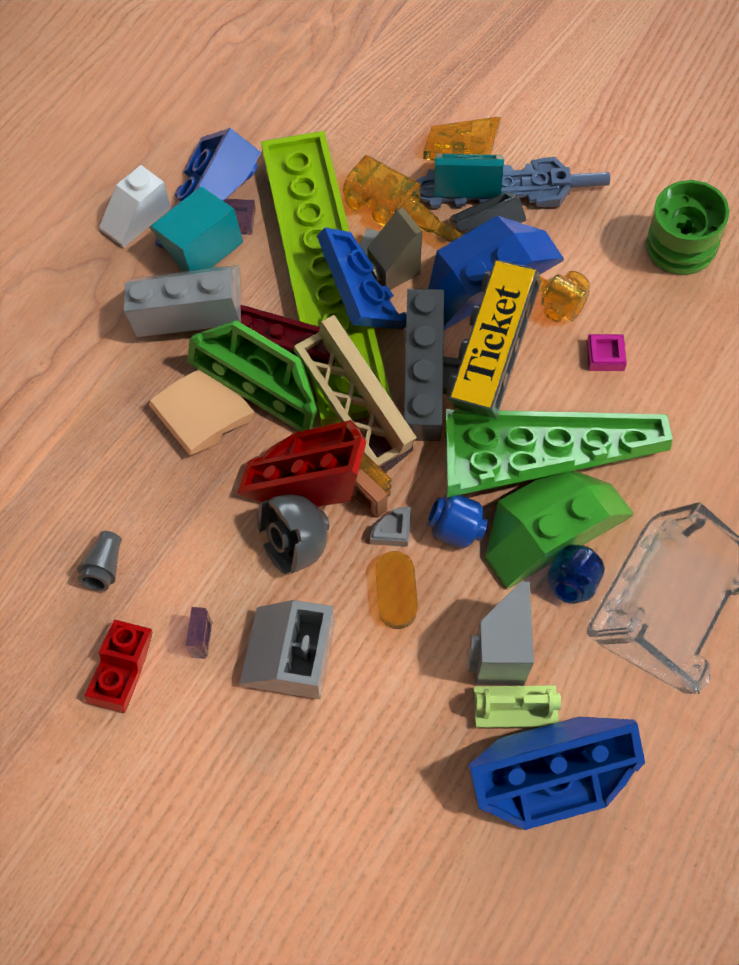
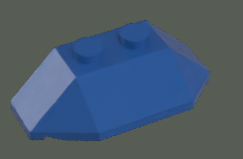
M495 216L437 250L428 289L444 290V330L470 316L473 307L476 304L480 305L484 294L481 291L482 280L485 272L492 270L495 259L536 268L539 271V275L563 262L564 257L547 232L504 217Z
M579 716L499 738L468 766L479 809L487 813L490 812L504 821L528 830L606 808L626 786L635 771L638 772L645 764L638 723L634 719Z

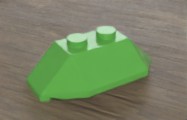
M237 320L200 332L189 339L187 363L296 430L312 429L317 408L306 368L299 357Z
M577 471L541 477L498 501L485 559L507 590L631 518L634 513L610 483Z

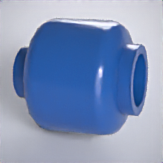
M462 495L438 497L432 506L427 525L432 527V534L435 539L461 549L470 546L474 540L480 541L488 523V520L483 518V507L481 504Z

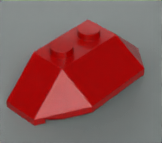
M351 420L295 432L272 446L261 458L256 456L247 462L237 493L241 497L258 502H264L285 494L300 495L309 499L317 507L350 502L367 441L356 424Z

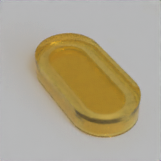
M390 551L378 559L375 567L378 613L381 621L386 626L392 629H404L415 621L418 612L415 569L413 561L408 555L400 551Z

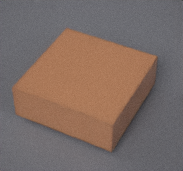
M360 469L352 495L374 517L379 518L387 511L388 494Z

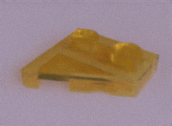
M501 117L432 126L424 147L423 159L435 161L436 154L491 155L500 127Z

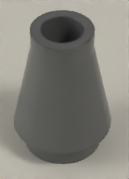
M110 531L99 533L96 542L77 568L79 573L78 581L81 585L94 591H106L109 585L115 582L119 547L122 541L119 535Z

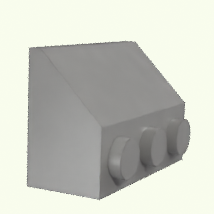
M239 265L138 277L126 282L124 313L136 337L215 328L235 320L241 323Z

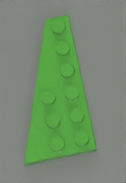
M446 409L447 497L669 451L673 437L667 414L499 410L497 419L465 410Z

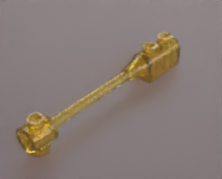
M365 155L356 164L345 180L343 194L345 195L347 205L356 211H359L363 206L372 210L373 219L382 226H385L393 214L403 207L422 231L435 233L449 242L464 235L462 232L441 222L434 213L420 202V183L368 155ZM569 271L565 276L557 274L549 280L540 276L541 285L539 292H541V305L545 307L543 310L545 316L553 322H560L563 318L571 322L574 321L589 297L590 283L588 279L577 271Z

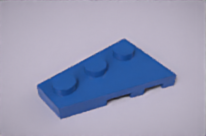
M324 228L317 235V238L352 325L403 330L406 327V313L402 312L399 314L390 301L394 297L387 285L381 286L371 273L374 266L352 233Z

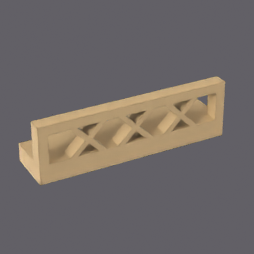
M335 315L321 322L318 333L294 346V352L300 358L341 422L352 421L348 415L350 403L363 406L369 412L368 425L354 423L360 431L366 432L365 440L367 442L363 456L373 471L412 447L417 437ZM323 343L330 354L328 365L312 361L307 350ZM333 359L338 367L332 366ZM320 371L326 372L325 379ZM330 373L347 379L350 384L348 395L332 391L328 385ZM353 390L355 391L358 397L352 396ZM340 401L346 402L345 409ZM373 421H375L379 428L373 427ZM374 434L385 437L393 449L377 458L368 445L370 435Z

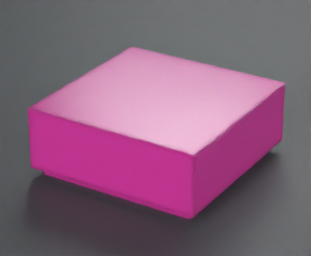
M588 334L586 344L589 371H625L627 361L624 334Z

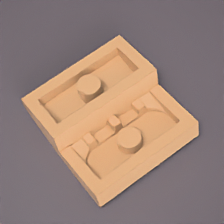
M196 370L174 382L149 402L152 410L189 455L219 444L223 433L252 422L255 413L241 395L200 370Z

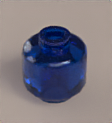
M568 545L556 555L548 571L547 581L558 599L570 604L589 601L596 594L604 577L605 565L602 558L590 547Z

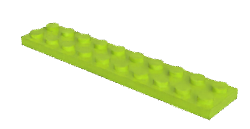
M325 131L261 141L262 153L299 321L320 327L323 320L335 315L391 398L374 327L352 325L317 238V235L324 228L350 232ZM320 371L325 379L326 372ZM330 373L328 385L332 391L348 395L350 384L347 379ZM312 379L321 425L341 422ZM353 390L352 396L358 397L355 391ZM340 401L345 409L346 402ZM350 403L348 415L352 420L370 417L365 407Z

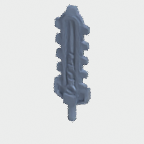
M556 157L531 160L530 164H526L525 170H513L512 166L504 165L501 194L511 191L519 198L527 197L529 203H536V206L560 207L566 196L570 194L571 188L609 186L610 173L570 174V167H565ZM433 169L428 170L427 176H423L417 179L415 183L406 186L408 196H414L418 200L428 203L431 209L441 208L442 202H453L457 208L466 206L467 201L477 200L479 203L491 199L434 197L435 170Z

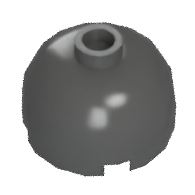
M294 494L276 496L259 504L257 511L259 532L266 530L270 541L263 545L272 563L282 573L291 572L292 574L318 561L326 548L327 531L329 530V521L324 511L318 509L306 497Z

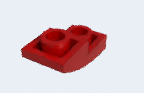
M114 619L98 652L100 663L84 695L87 704L121 713L126 712L148 652L153 633L151 628Z

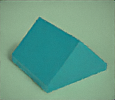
M436 154L434 197L493 198L500 195L504 169L503 156Z
M203 186L149 226L183 272L212 268L243 243L234 208Z

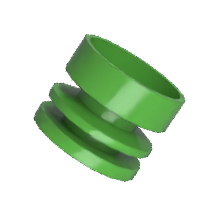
M695 180L678 181L663 189L656 199L646 240L648 256L656 266L669 273L686 275L697 273L711 264L716 257L730 213L728 202L724 195L710 184Z

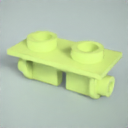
M556 685L474 686L476 728L542 727L559 722L558 710H561V695L556 693Z

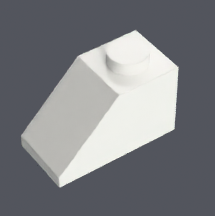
M142 165L138 166L116 184L100 223V231L119 246L125 248L171 209L164 181Z

